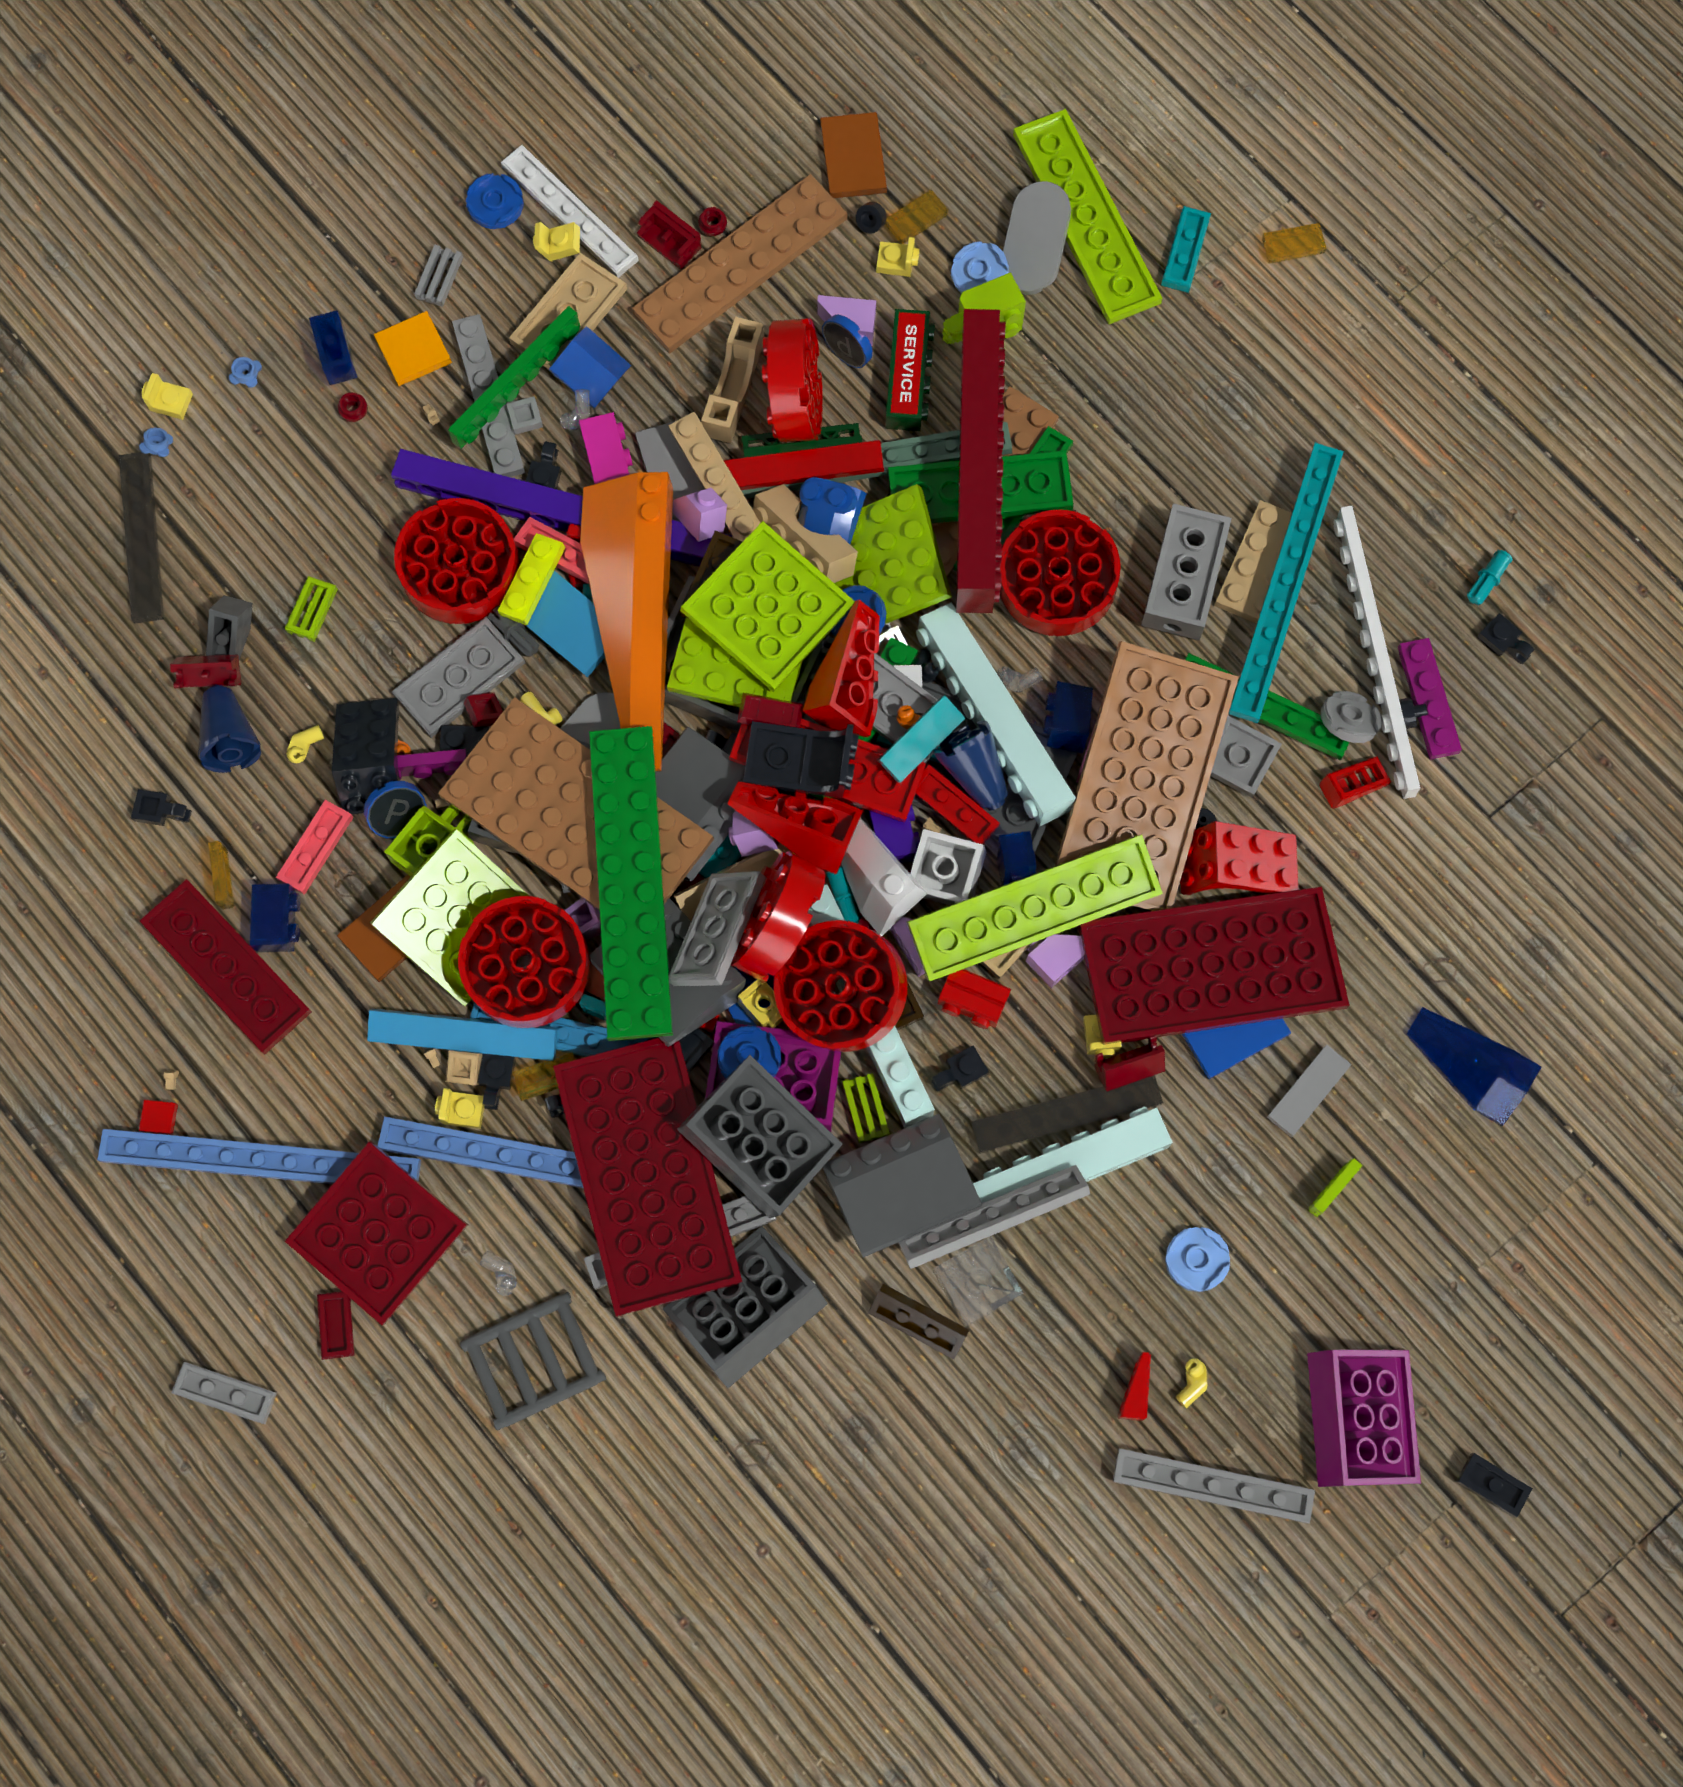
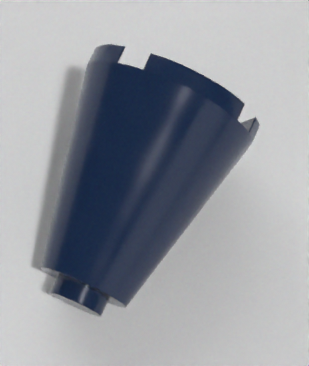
M222 685L212 686L202 696L198 757L201 760L202 766L213 772H231V767L241 765V769L247 768L260 758V742L233 691Z
M987 721L976 722L978 728L970 730L969 726L966 725L949 734L939 744L941 748H935L933 753L981 808H988L989 811H992L1005 803L1004 799L1007 797L1008 792L991 727Z

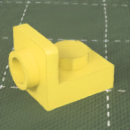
M542 222L535 223L534 247L549 261L579 254L580 227L572 222L549 229Z
M909 237L908 245L880 241L876 273L911 277L912 266H918L920 251L919 248H914L915 237Z
M152 373L149 381H146L142 388V398L148 409L159 414L184 419L193 395L192 391L189 388L163 382L158 374Z
M1085 1015L1083 1023L1087 1055L1103 1053L1104 1059L1115 1056L1114 1052H1119L1122 1047L1121 1042L1103 1045L1097 1016Z
M444 1088L442 1096H438L436 1099L435 1115H439L438 1119L445 1125L481 1129L485 1106L482 1105L483 1096L452 1092L451 1089Z

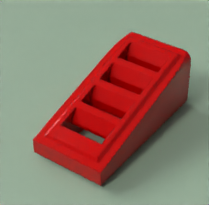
M1376 756L1327 774L1319 783V786L1331 808L1335 809L1389 785L1391 780ZM1366 769H1370L1376 780L1375 782H1372ZM1357 773L1360 779L1362 780L1364 786L1361 785L1358 777L1356 776ZM1346 778H1347V780H1348V782H1349V784H1350L1352 790L1349 789V787H1348V785H1347V783H1346V781H1345Z
M1142 1352L1137 1358L1118 1412V1419L1143 1421L1147 1418L1151 1354L1149 1352Z

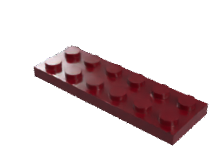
M187 879L140 920L142 925L264 1055L312 1013L304 1002Z

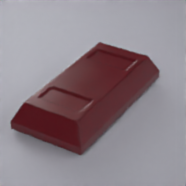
M743 692L737 723L752 725V721L800 728L804 704Z
M343 1292L318 1294L322 1360L355 1356L351 1299Z

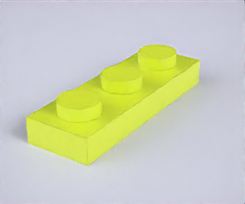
M538 533L535 534L498 609L500 616L528 625L566 548L563 542Z

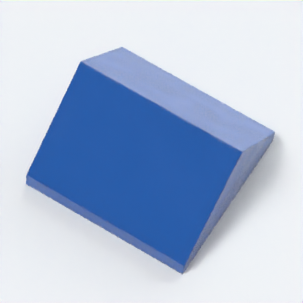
M586 326L572 339L549 368V371L589 406L595 409L631 365Z

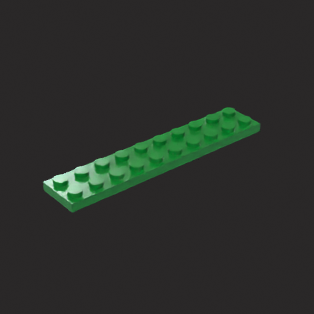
M652 726L589 731L607 1039L614 1041L673 1036Z

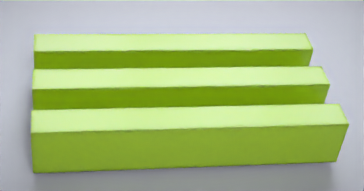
M308 576L286 624V632L297 634L301 638L306 637L308 640L315 642L338 590L336 585ZM314 586H317L300 627H297L296 625ZM325 589H326L327 591H326V593H325V595H324V598H323V600H322V602H321V604H320V607H319V609H318V611H317V613H316V616H315V618H314V620H313V622H312V625H311V627H310V629H309V631H308L307 629H308V627H309V625H310V622H311V620H312V618H313V616H314V613H315V611H316V609H317V607H318V604H319V602H320V600H321V598H322V595H323V593H324V591H325Z
M873 1073L867 1074L864 1077L859 1076L852 1080L842 1081L858 1142L863 1143L890 1135ZM866 1083H869L881 1127L880 1131L875 1130L863 1086ZM855 1086L858 1089L869 1129V1134L865 1135L863 1134L851 1087Z
M1351 1158L1346 1162L1311 1203L1308 1211L1316 1218L1320 1216L1363 1165L1355 1158Z

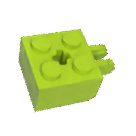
M1007 273L962 292L959 300L958 314L951 316L947 320L945 319V322H943V340L947 344H955V342L962 341L964 309H999L1000 321L1006 322L1005 338H1011L1022 330L1026 301L1012 273Z
M449 805L444 813L438 816L429 808L423 806L384 852L390 862L411 877L431 855L426 853L428 849L434 851L454 829H457L465 836L472 820L465 815L455 828L450 825L460 812L455 807ZM465 836L472 844H474V842L470 838Z

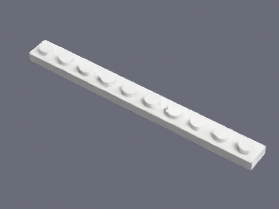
M1341 507L1337 519H1334V531L1336 537H1341L1343 547H1340V556L1343 565L1347 564L1349 570L1347 586L1349 592H1354L1356 602L1353 603L1354 615L1356 620H1361L1363 630H1360V640L1362 647L1367 648L1369 653L1367 670L1369 675L1374 676L1376 686L1373 687L1374 699L1376 704H1381L1383 715H1381V728L1383 733H1388L1390 741L1387 744V753L1389 760L1394 761L1397 772H1394L1395 787L1397 790H1401L1403 799L1416 797L1420 790L1419 780L1353 507Z

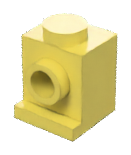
M757 979L738 995V1005L757 1026L775 1028L783 1021L776 1005L774 991L766 982ZM766 999L770 1002V1006L762 1008L758 1003L760 1000Z

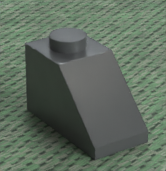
M224 595L209 609L206 656L238 654L240 660L251 630L253 603Z

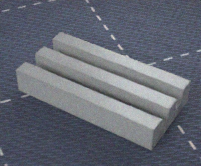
M434 245L414 293L415 298L443 307L462 262V252L456 251V253H453L449 248L443 250L439 245ZM441 257V260H440L439 265H438V267H437V269H436V272H435V274H434V277H433V279H432V281H431V284H430V286H429V289H428V291H427V294H425V291H426V289H427V287H428V284H429V282H430V279H431V277H432V275H433V272H434V270H435V267H436V265H437V262H438L439 258ZM448 260H452V263L449 267V270L442 284L438 297L436 298L434 297V294L436 292L438 284L441 281L445 267L448 263Z

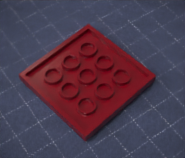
M369 1141L284 1242L383 1326L469 1224L372 1141Z

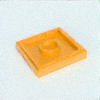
M427 311L374 334L398 386L452 363Z

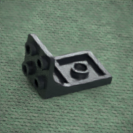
M397 698L336 704L332 775L342 809L352 815L364 813L365 802L374 790L378 789L379 791L385 787L384 784L391 781H400L397 759L399 703Z
M752 721L743 782L773 787L777 790L843 799L844 790L851 789L855 764H849V759L855 760L859 734L853 733L854 724H847V728L840 731H817Z

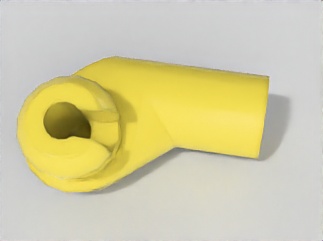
M532 692L522 695L520 701L554 725L562 722L563 718L556 708H551L546 712Z
M316 725L292 736L286 753L289 761L301 763L305 760L310 745L324 739L320 726Z
M1196 1358L1190 1359L1186 1363L1187 1386L1175 1396L1185 1409L1200 1397L1208 1387L1207 1368L1201 1360Z

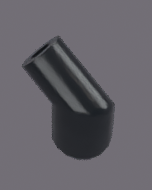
M920 649L912 665H921L922 682L924 683L933 682L939 674L938 667L934 670L931 668L933 663L930 662L931 653L928 649Z

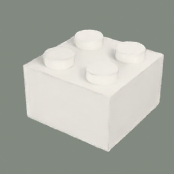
M923 829L910 874L926 891L927 894L923 897L924 899L952 905L974 897L987 852L983 844Z

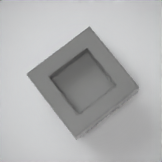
M535 396L506 404L515 435L543 427Z

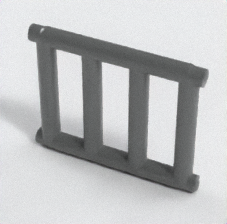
M569 1292L549 1299L460 1341V1347L464 1352L468 1351L495 1414L496 1419L493 1422L497 1431L606 1380L605 1373L601 1369L598 1370L569 1305L572 1303ZM557 1310L586 1375L569 1384L540 1318ZM528 1324L556 1388V1390L539 1398L510 1334L511 1331ZM496 1338L500 1341L526 1403L509 1412L506 1409L480 1347Z

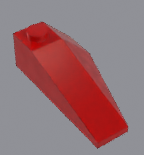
M860 599L854 602L812 680L803 712L821 726L840 731L846 729L847 724H854L853 733L868 737L871 735L878 710V699L873 698L874 682L878 681V671L874 670V654L879 651L880 616Z
M738 781L728 801L729 806L796 855L834 874H837L863 812L859 808L834 798L824 797L822 801L807 799L806 793L795 792L794 796L780 794L773 787Z

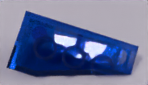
M1424 1007L1420 1009L1406 1033L1430 1062L1435 1063L1446 1075L1447 1081L1463 1094L1473 1110L1500 1126L1506 1123L1520 1104L1542 1066L1515 1050Z

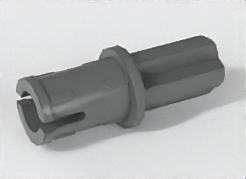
M500 605L495 607L493 611L497 615L495 616L490 612L488 619L504 633V638L507 641H512L527 657L536 654L540 645L524 629V624L500 616L498 613Z

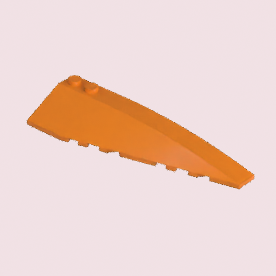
M638 472L583 487L580 543L620 727L623 729L652 726L656 771H662L673 486L668 472Z

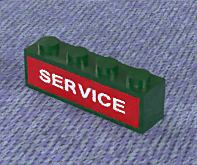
M895 309L885 429L921 432V421H927L929 403H923V395L930 393L931 376H925L926 367H932L933 350L927 349L928 341H934L935 323H929L930 311Z

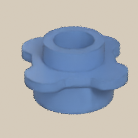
M247 357L236 358L231 366L232 373L229 375V380L234 385L241 383L246 384L249 388L255 387L258 383L256 379L257 374L262 370V365L259 361H252Z
M150 428L143 433L144 442L139 445L142 453H151L159 457L169 455L168 447L169 444L173 443V437L170 434H167L161 428Z

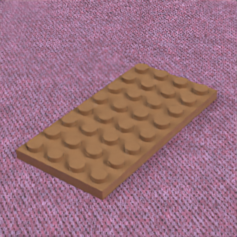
M1120 641L1118 643L1076 789V799L1070 810L1055 866L1131 837L1142 835L1163 894L1132 906L1149 911L1173 908L1239 676Z
M514 698L438 794L443 800L600 911L590 749L523 702ZM658 798L665 904L713 842L714 837Z

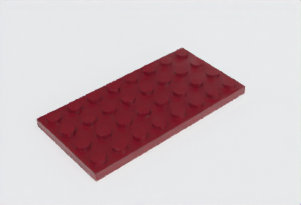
M1322 887L1095 919L1078 926L1103 1045L1144 1040L1153 1036L1157 1038L1342 1010L1350 1006Z
M660 1038L554 1065L553 1068L615 1316H623L743 1283L712 1164L677 1130L697 1108L680 1041L667 1047Z

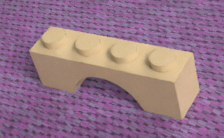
M739 317L734 319L727 340L721 376L714 393L709 395L701 420L707 434L712 439L732 443L763 347L764 324Z
M784 484L755 495L753 511L760 523L764 521L833 583L854 575L858 551L839 534L823 535L803 527L798 522L802 501Z

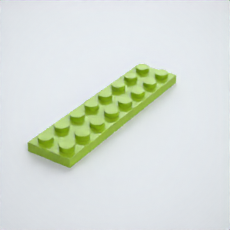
M1063 109L1014 128L1013 136L1036 182L1046 181L1057 184L1066 192L1069 198L1071 217L1066 241L1108 325L1160 305L1163 298L1067 110Z
M1137 835L909 920L907 925L926 978L930 982L1163 893L1143 836Z

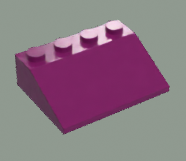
M717 1021L705 1099L725 1080L718 1066V1049L724 1037L730 1031L741 1026L752 1025ZM756 1026L767 1033H771L780 1046L781 1065L774 1078L831 1132L841 1052L812 1045L792 1032V1030Z
M1326 1350L1307 1353L1318 1487L1421 1484L1409 1350Z

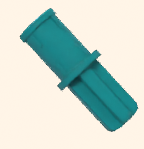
M1503 550L1495 551L1494 556L1485 569H1480L1478 572L1479 578L1467 594L1472 604L1481 605L1493 587L1500 584V577L1513 561L1509 553Z
M843 867L839 868L837 874L828 871L826 876L844 920L859 923L861 917Z

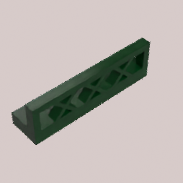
M859 423L821 427V434H818V436L822 440L796 441L786 444H780L781 442L778 438L774 439L773 432L743 435L744 458L861 443L862 435H860ZM854 433V436L838 438L841 434ZM762 443L765 446L749 447V444Z

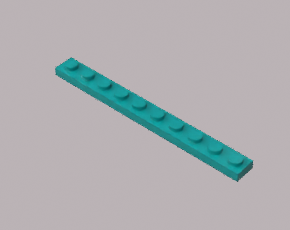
M1315 443L1232 700L1229 715L1257 724L1260 720L1344 451L1319 443Z

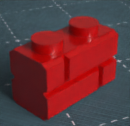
M962 969L948 975L938 998V1004L943 1006L941 1009L943 1012L951 1016L959 1017L960 1014L972 1018L970 1022L979 1028L988 1029L989 1026L996 1028L1011 989Z

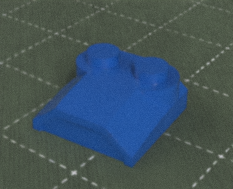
M818 477L807 479L802 484L799 492L802 505L798 522L806 529L818 534H839L851 544L866 493L844 483Z

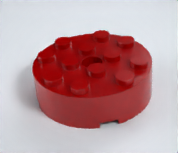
M810 318L774 320L769 326L768 337H763V352L767 356V364L762 365L763 382L767 383L770 406H767L768 424H772L774 439L778 438L780 442L818 440L823 420L822 371H818L817 368L820 350L814 323Z
M449 498L436 501L437 504L423 511H417L401 529L394 550V563L397 575L409 600L426 616L450 624H466L479 621L488 617L490 612L495 613L493 609L501 605L520 567L519 554L513 535L504 519L495 510L481 502L466 498ZM458 558H462L459 562H454L452 564L453 561L457 560Z
M1049 510L1030 516L1019 524L1009 538L1006 539L1002 547L1000 596L1006 609L1024 627L1043 635L1068 636L1087 630L1105 616L1116 596L1121 570L1117 547L1110 534L1084 514L1070 510ZM1059 569L1064 571L1065 574L1059 577V575L1054 574L1052 571Z
M790 851L781 852L771 867L764 866L761 873L766 877L730 964L762 982H767L769 977L767 974L775 976L796 949L813 917L808 911L816 901L820 900L825 884V871Z
M514 896L491 904L473 919L474 922L460 943L458 968L465 990L487 1016L507 1026L535 1028L558 1020L576 1005L589 979L590 957L588 946L578 925L565 910L539 897ZM522 956H532V960L526 968L516 966L517 961Z
M832 920L807 928L790 958L774 977L775 1001L786 1025L792 1032L808 1043L832 1051H857L880 1041L898 1022L907 999V975L898 952L880 934L850 921ZM844 978L846 981L845 988L840 994H836L835 984L839 979Z

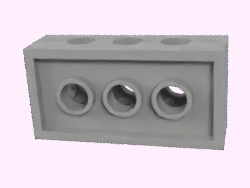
M1177 504L1172 505L1141 626L1200 640L1205 628L1232 518ZM1176 597H1177V598H1181V599H1183L1184 601H1179V600L1176 599Z

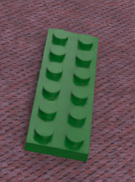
M1067 450L1002 456V517L1037 514L1049 510H1073L1074 503ZM959 461L888 467L890 495L918 484L922 487L932 524L958 521Z

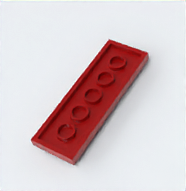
M801 718L800 728L817 731H835ZM741 725L729 756V760L745 766L751 725ZM858 739L855 760L849 759V764H855L851 789L844 790L843 799H837L905 823L926 763L921 762L902 782L898 783L877 761L888 749Z

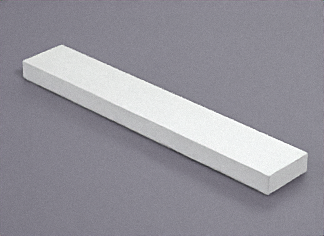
M523 145L501 161L502 168L561 225L574 222L580 227V243L613 275L619 278L639 261L638 256Z

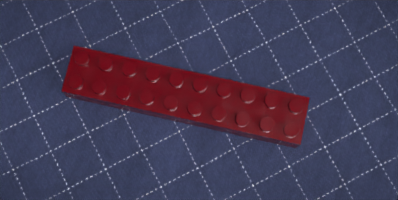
M964 309L956 613H993L994 603L1000 602V563L1002 560L1001 505L1003 502L1002 450L1004 444L1003 394L1005 386V376L1003 374L1005 366L1004 340L1006 322L1000 321L999 309Z

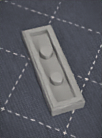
M1326 1045L1267 1118L1292 1138L1352 1064Z
M183 1362L171 1392L172 1394L261 1424H266L277 1395L276 1392L187 1362Z

